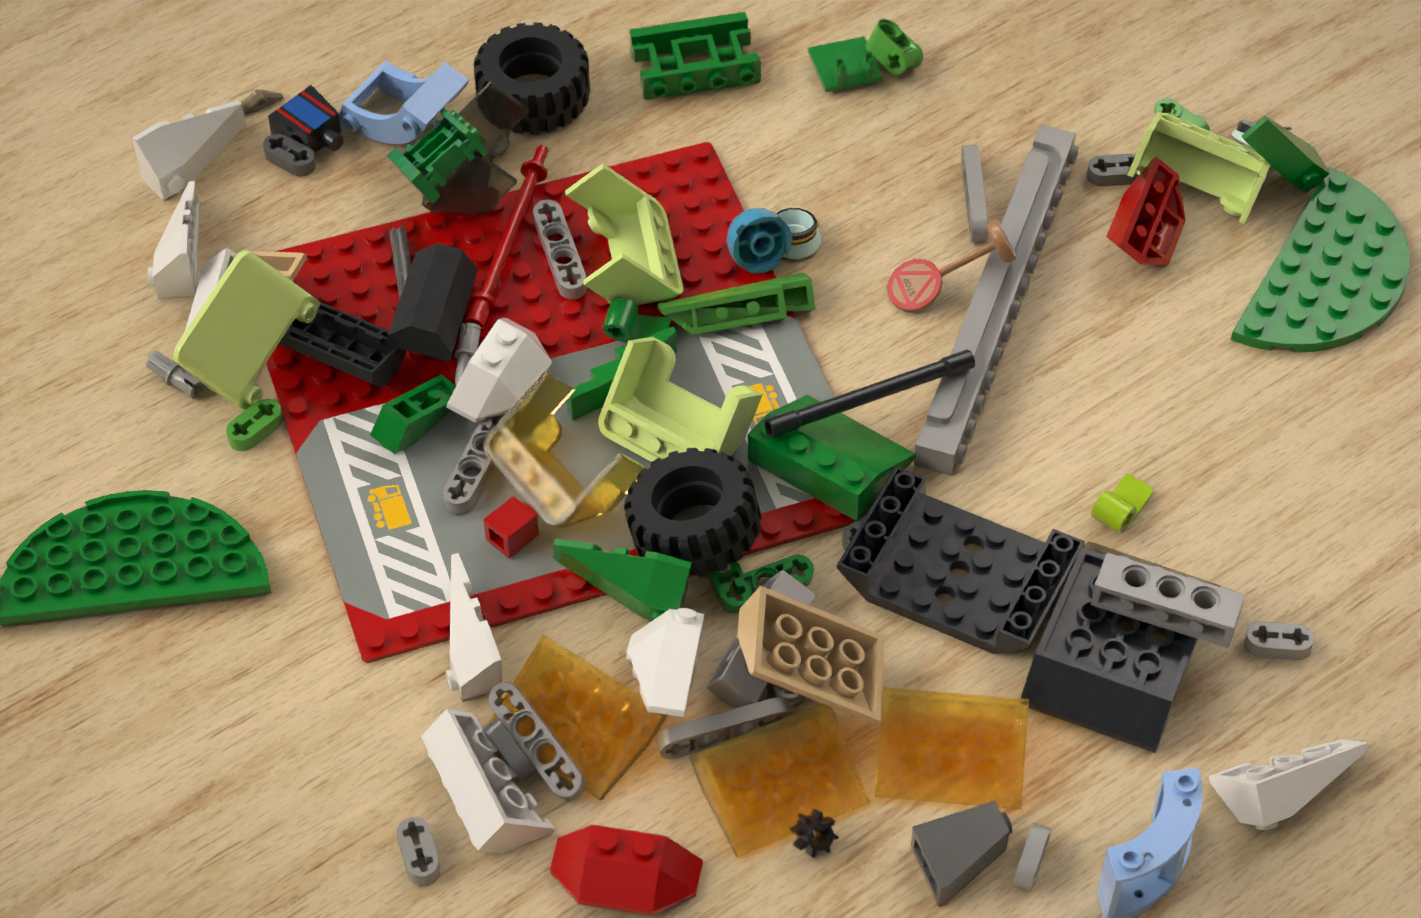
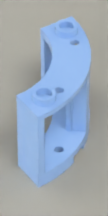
M385 60L344 101L339 113L340 123L347 131L356 132L378 142L388 144L408 143L419 137L443 108L464 90L469 79L446 62L434 74H430L425 79H418L415 74L403 71ZM377 88L405 102L399 112L391 115L371 113L359 106Z
M1199 767L1162 772L1151 817L1152 824L1136 838L1106 849L1097 890L1104 918H1135L1150 910L1152 904L1164 895L1167 896L1177 884L1188 860L1192 833L1198 822L1202 806L1203 792Z

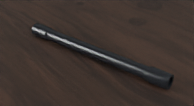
M966 349L943 357L937 362L802 409L791 410L764 420L765 431L772 439L798 430L801 426L938 378L961 373L975 367L974 356L970 350Z

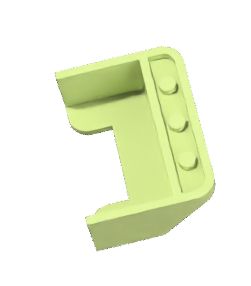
M654 337L629 340L599 416L598 425L601 433L606 438L651 462L659 457L661 460L668 457L670 452H687V448H697L698 451H704L705 448L716 450L719 455L721 452L732 456L744 442L763 394L748 386H736L729 390L722 407L719 408L669 382L676 361L675 353L669 345Z

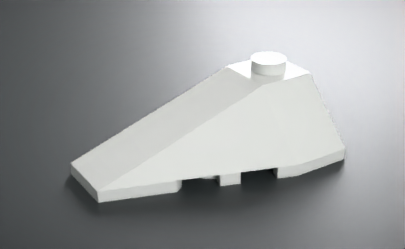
M238 100L212 107L205 114L195 117L192 114L182 116L181 121L169 123L167 120L158 122L132 137L142 181L163 201L186 188L188 182L194 181L246 126L242 103Z

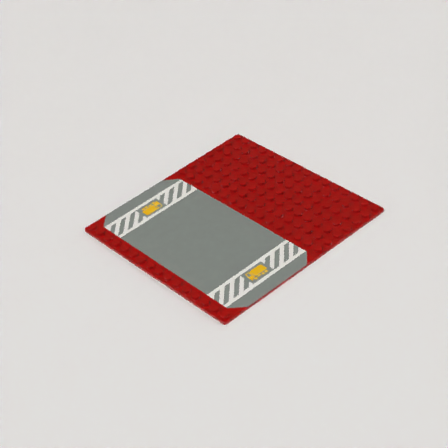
M703 142L608 166L656 199L666 212L683 284V293L673 300L776 278L773 270L765 273H750L746 271L745 268L740 267L729 253L726 243L728 228L733 219L743 212L744 209L710 142ZM591 171L535 185L492 295L496 300V305L493 312L488 314L484 329L480 333L478 348L497 320L508 318L536 334L552 363L523 408L512 412L514 422L513 433L476 502L468 512L452 514L444 507L442 492L480 422L474 423L451 410L415 444L395 455L370 436L383 404L441 374L455 385L458 359L454 356L455 351L458 350L460 330L450 362L407 350L397 374L383 388L280 344L277 345L266 362L361 658L366 663L450 640L452 554H459L472 586L473 596L470 598L477 597L481 606L483 621L487 620L490 628L607 595L553 559L556 538L592 543L599 546L604 552L615 551L616 547L627 548L630 555L639 556L625 518L624 501L633 480L637 481V475L643 468L648 469L651 467V461L606 438L601 433L598 420L603 407L572 420L567 412L566 402L567 389L590 381V369L615 360L614 349L627 343L612 339L603 332V325L610 305L605 298L588 287L586 293L580 298L567 299L561 296L534 224V206L543 200H553L561 206L586 278L611 261L612 257L608 239L601 234L593 232L588 224L589 216L587 209L566 196L565 193L568 188ZM520 189L274 252L305 253L307 259L293 280L296 285L321 303L390 330L400 300L391 248L390 230L393 228L398 230L400 227L406 228L411 265L416 252L437 243L463 250L478 268L470 295L471 298L473 293L481 291ZM545 214L548 224L551 223L552 217L549 214ZM553 234L548 237L550 241L554 242L564 238L560 234ZM566 256L556 260L559 264H567L572 261L571 258ZM572 274L567 276L568 282H570L571 285H575L572 279ZM470 299L464 314L462 324H464L465 318L467 317L471 307ZM663 302L637 305L639 315L667 317L658 310L657 304ZM786 311L787 318L696 335L690 334L676 322L670 320L668 328L674 327L676 330L677 353H675V366L669 382L719 408L722 407L727 393L733 387L744 385L762 393L763 396L748 433L767 413L805 395H809L820 402L834 397L793 311ZM493 424V428H494V432H493V433H495V434H496V430H495V429H496V427H497L498 424ZM747 435L742 445L732 455L734 460L740 461L746 467L747 473L752 478L762 517L759 535L755 538V543L748 552L744 551L743 555L846 527L855 522L852 518L748 460ZM482 443L476 449L481 452H489L494 446L490 443ZM471 467L466 469L463 474L468 477H474L481 471L478 468ZM461 486L462 491L458 497H464L463 486ZM515 496L523 504L528 503L536 510L538 514L539 535L509 559L486 541L483 519L509 498ZM693 506L679 512L671 520L685 521L695 519L708 513L715 506Z

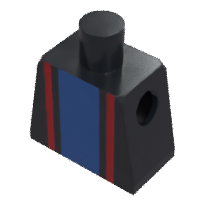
M311 85L268 115L271 135L284 134L311 148L314 154L324 146L331 151H337L344 142V137L340 134L341 125L337 110Z

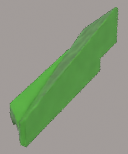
M805 273L657 304L658 310L663 315L669 317L692 335L787 318L786 311L816 310L812 280Z

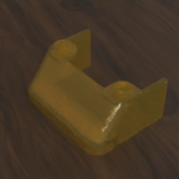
M544 371L487 434L484 441V451L546 523L556 528H565L612 511L628 494L627 491L633 480L637 481L639 472L646 467L618 452L587 488L584 489L551 452L562 435L561 424L553 414L575 390L572 386Z

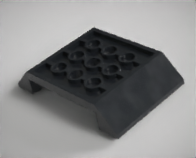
M896 466L837 564L839 572L867 602L992 654L1030 648L1065 583L1081 547L1085 545V541L1056 529H1052L1046 542L1040 541L925 495L927 478ZM968 544H976L980 546L982 550L977 552H970L965 549V546ZM963 569L968 575L955 577L950 571ZM948 594L954 600L943 603L937 600L936 596Z
M1089 541L1079 551L1034 654L1019 705L1156 753L1167 726L1170 709L1198 639L1092 606L1094 585L1107 552L1118 556H1126L1131 560L1150 566H1158L1166 571L1185 577L1194 576ZM1194 577V578L1200 580L1201 582H1205V583H1208V584H1211V585H1214V586L1221 587V586L1218 585V584H1215V583H1212V582H1209V581H1206V580H1203V579ZM1087 610H1093L1099 613L1101 617L1091 620L1082 613ZM1128 622L1133 625L1134 629L1122 631L1116 624ZM1155 633L1163 634L1167 637L1168 641L1157 643L1150 636Z

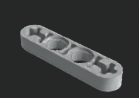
M962 145L961 167L970 241H987L988 219L979 146Z
M553 200L540 201L533 208L534 224L561 296L567 299L580 298L587 290L583 283L586 274L561 206ZM545 214H549L552 217L551 223L548 224ZM553 234L564 236L562 240L555 242L548 239ZM564 256L572 259V261L567 264H559L556 262L558 258ZM572 274V279L575 285H571V283L568 282L567 276Z
M512 412L485 418V420L480 421L443 488L444 507L452 514H463L473 507L513 433L514 422ZM493 424H498L497 427H496V429H495V430H496V434L493 433V432H494ZM482 443H490L494 446L489 452H481L476 449ZM471 467L478 468L481 471L474 477H468L463 474L466 469ZM461 486L464 487V488H463L464 497H463V496L458 497V496L460 495L461 491H462Z
M503 682L495 685L489 694L491 709L552 791L567 800H574L580 797L586 788V778L583 772L523 692L511 683ZM506 692L512 695L510 700L515 708L520 711L514 714L511 709L503 705L502 694ZM525 718H533L536 724L534 732L526 737L521 736L518 731L520 722ZM546 745H553L556 749L555 759L549 764H542L539 760L540 750ZM561 768L568 776H575L572 780L574 787L571 790L565 787L561 789L565 784L564 780L554 771Z
M776 697L667 727L656 735L655 741L661 757L664 759H674L782 729L793 721L794 715L788 700L784 697Z

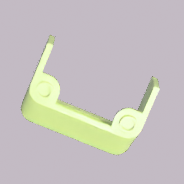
M1157 112L1144 134L1127 175L1134 177L1136 171L1140 175L1149 162L1157 156L1179 174L1180 182L1221 198L1220 203L1224 206L1223 210L1228 214L1240 217L1239 222L1245 224L1265 180L1270 164L1254 149L1172 115Z
M603 163L565 191L566 196L587 209L590 228L596 234H601L608 239L612 260L583 280L586 287L605 298L608 303L614 298H626L637 305L670 301L683 293V284L668 218L664 208L656 199Z

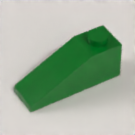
M1266 115L1241 135L1244 141L1288 182L1306 194L1311 189L1316 188L1330 174L1314 147Z
M441 374L383 404L370 436L394 455L410 447L451 411L446 406L456 385Z

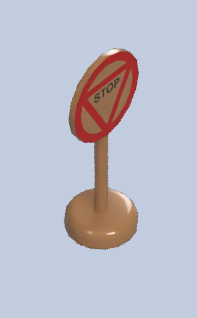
M996 219L987 226L992 240L991 243L939 270L934 263L926 259L909 260L897 267L890 276L887 285L888 297L895 307L911 312L925 309L940 294L943 283L942 276L995 249L1005 262L1017 259L1013 247L999 221Z

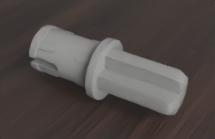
M474 323L460 325V340L458 350L455 351L454 356L458 359L455 377L456 386L468 362L478 349L481 327Z
M154 351L147 356L146 366L164 378L168 386H176L192 399L201 395L191 386L194 385L203 392L205 385L180 365L159 351Z

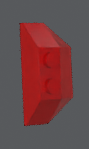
M1156 156L1123 194L1106 237L1140 265L1165 267L1171 260L1186 221L1183 197L1179 189L1181 184L1179 174Z
M590 825L557 838L550 874L560 882L563 888L579 905L654 916L685 899L689 900L697 896L703 860L665 835Z

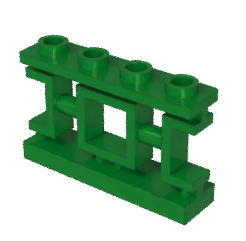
M746 12L629 29L630 53L634 63L649 61L651 69L640 71V85L644 100L759 83L761 81V60L758 57V53L742 55L740 48L741 46L751 45L750 28H748ZM729 44V47L716 48V46ZM671 53V56L657 57V55ZM708 53L709 60L684 64L682 59L683 55ZM734 58V61L720 63V60ZM676 68L675 70L661 71V69Z
M443 108L440 112L443 118L440 121L436 119L432 123L435 127L413 146L408 144L405 147L407 151L403 154L397 148H394L387 155L402 174L431 204L441 196L435 188L439 184L443 186L447 183L444 180L447 175L465 159L468 158L470 161L474 159L475 156L473 154L476 151L483 157L488 153L482 146L486 142L484 137L468 121H465L461 115H458L454 109L449 113Z

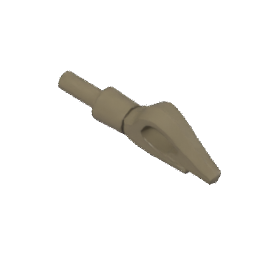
M255 90L248 98L240 102L242 103L244 113L274 104L277 100L283 99V95L278 92Z

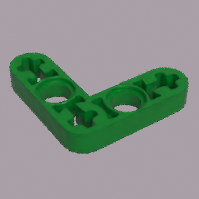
M797 554L747 573H743L738 562L736 564L731 562L729 563L731 569L727 573L720 574L712 571L708 573L709 576L707 578L722 608L729 613H739L742 605L759 588L757 581L760 578H771L782 570L790 575L793 567H797L799 571L805 570L803 577L800 578L797 573L791 576L807 587L812 581L814 566L809 558ZM733 580L732 588L736 594L742 593L740 601H736L734 597L728 598L730 594L728 582Z

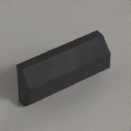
M437 243L416 252L388 332L386 345L450 362L478 268L463 250Z
M324 303L320 304L315 318L310 323L300 322L295 319L279 342L284 347L381 388L397 374L407 350L386 345L389 330Z

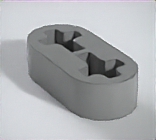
M1260 621L1248 627L1244 644L1248 652L1257 657L1302 660L1311 653L1314 635L1304 625ZM1257 636H1263L1264 641H1266V643L1259 642V638ZM1292 638L1299 639V643L1302 645H1295V641Z
M409 817L403 820L397 829V837L405 869L412 883L419 886H428L434 883L440 875L438 854L427 821L420 817ZM417 831L420 840L419 845H413L410 832ZM424 857L425 864L428 866V870L425 872H421L418 867L417 858Z
M1036 823L1032 824L1016 870L1014 886L1032 891L1048 845L1051 828Z

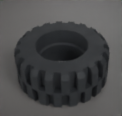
M534 22L533 25L519 23L514 28L508 26L501 29L500 34L494 33L487 39V43L484 42L481 45L478 54L475 56L474 79L478 106L491 122L495 123L497 121V126L504 130L510 128L514 133L523 134V132H530L531 135H539L541 131L550 133L556 131L559 126L565 127L570 124L572 118L576 119L587 106L590 94L588 55L581 42L565 29L560 31L558 26L551 24L549 27L543 26L540 22ZM531 74H539L549 77L548 79L538 82H521L515 80L516 78H519L521 76Z
M687 448V452H670L668 457L662 460L659 457L652 461L651 467L648 469L643 468L637 475V481L633 480L624 501L625 518L638 555L645 557L646 551L692 562L690 576L698 575L699 578L709 576L708 573L717 570L718 573L724 571L729 563L733 562L736 564L744 556L743 552H748L755 543V538L759 535L761 528V510L752 478L747 473L746 467L740 461L734 460V457L724 452H721L719 455L716 450L705 448L704 451H698L697 448ZM693 506H715L708 513L695 519L685 521L671 520L679 512Z

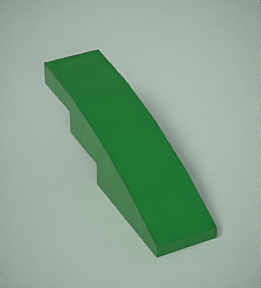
M674 327L644 337H654L669 345L674 353H677L676 330ZM627 344L614 349L615 360L590 369V381L566 390L567 412L572 420L603 407Z

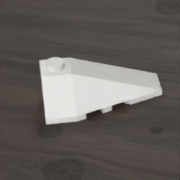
M195 181L188 182L154 252L153 267H148L149 285L155 286L158 298L195 296L200 202Z
M455 553L451 555V669L446 670V677L451 691L458 690L461 701H465L490 693L495 685L502 683L501 657L487 620L483 621L481 606L477 597L470 598L473 596L472 586L459 554Z
M689 608L669 609L631 635L626 658L628 663L633 665L632 673L634 678L639 680V691L647 712L684 717L700 654L705 614L696 613Z
M1341 739L1302 749V756L1278 755L1270 757V765L1253 768L1249 763L1238 765L1210 775L1209 781L1240 823L1255 825L1258 830L1273 829L1278 826L1279 821L1292 817L1367 752L1369 750L1368 743Z

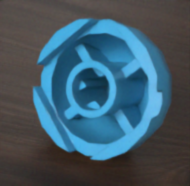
M750 208L741 212L733 219L728 228L726 243L731 257L740 267L745 268L750 273H765L780 264L778 260L784 253L788 255L791 249L792 235L789 226L775 212L765 208Z

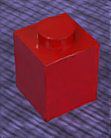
M515 496L509 498L483 519L486 541L509 559L539 535L538 514L536 510L528 503L523 504Z

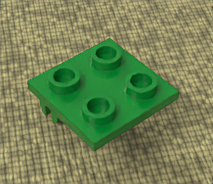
M865 36L808 47L809 56L825 93L883 81V76L874 56H872V52L866 50L867 40Z

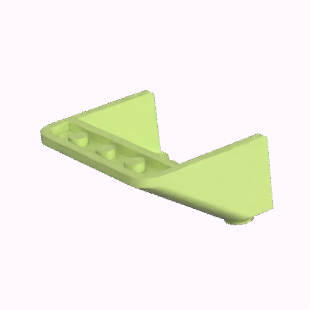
M243 250L235 256L178 341L173 352V359L207 388L243 410H247L262 398L263 389L254 380L293 321L297 319L300 322L310 323L315 318L321 303L249 250Z

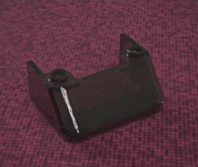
M490 81L458 113L484 137L486 142L482 146L488 153L483 157L476 151L473 154L475 156L474 159L471 161L468 158L465 159L444 178L447 182L443 186L439 184L435 188L441 196L432 204L423 196L421 205L432 213L483 215L487 211L489 213L494 211L500 199L517 183V179L492 161L497 155L502 156L507 151L511 143L508 140L510 130L529 113L530 108Z

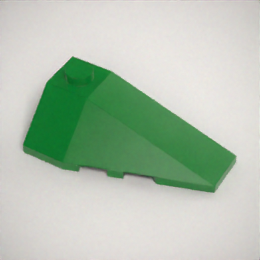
M557 538L554 542V560L640 617L648 619L649 622L669 609L677 610L683 608L688 592L692 562L656 552L646 551L645 557L630 555L627 548L616 547L615 551L604 552L599 546L592 543Z

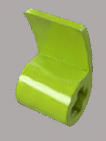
M1126 473L1112 493L1105 490L1099 496L1092 508L1091 516L1115 531L1123 533L1148 502L1154 489Z

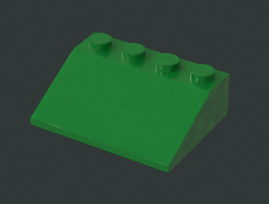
M805 395L767 413L747 434L748 460L857 522L874 504L894 468L898 466L906 469L916 458L914 452L842 413L801 426L798 430L771 439L765 431L764 420L820 402L809 395Z

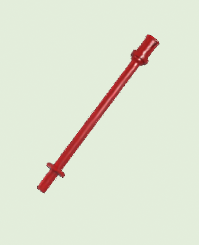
M544 145L537 146L533 159L523 162L520 168V172L525 178L481 291L473 293L470 298L471 307L464 324H477L481 327V332L484 329L488 314L493 312L496 300L492 295L536 183L545 181L547 178L548 170L543 164L548 154V148Z

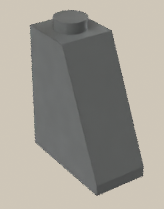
M996 801L912 827L911 847L938 907L946 905L1007 850L1012 826L1008 815L1005 812H1000Z

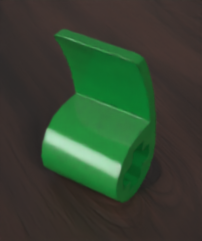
M614 298L609 305L603 325V332L612 339L628 343L629 340L642 339L668 329L671 319L669 317L639 315L636 303L626 298Z

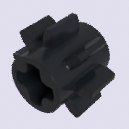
M813 809L811 816L799 813V820L795 827H790V831L794 832L798 838L794 841L793 846L799 850L805 849L806 854L812 858H815L817 851L824 850L830 853L829 847L833 840L839 837L834 834L831 828L836 821L829 816L823 818V812L817 809Z

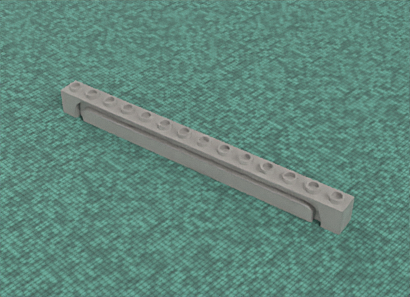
M1041 124L1038 128L1032 150L1029 151L1001 223L1017 259L1005 262L996 249L989 254L951 352L952 355L966 349L970 350L975 359V367L949 377L944 376L941 378L928 411L926 423L923 425L915 445L916 458L914 459V466L952 476L956 464H963L967 451V445L964 444L966 438L972 439L977 422V420H974L975 414L981 415L986 399L983 392L984 390L990 391L995 375L992 368L993 366L999 367L1004 351L1001 344L1002 342L1008 343L1012 331L1010 320H1016L1021 306V301L1018 300L1019 296L1025 297L1030 281L1027 275L1028 273L1034 274L1038 261V255H1035L1036 251L1042 252L1047 235L1044 233L1045 228L1050 229L1053 223L1055 211H1052L1053 206L1059 207L1063 189H1060L1061 185L1067 186L1071 168L1068 166L1069 164L1074 165L1076 162L1079 147L1074 146L1076 135L1074 132Z

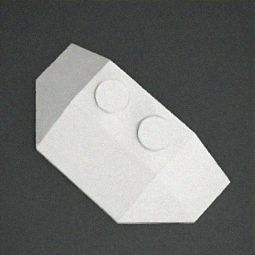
M508 318L498 319L468 362L446 407L474 423L483 421L488 417L500 416L522 409L552 363L536 334Z

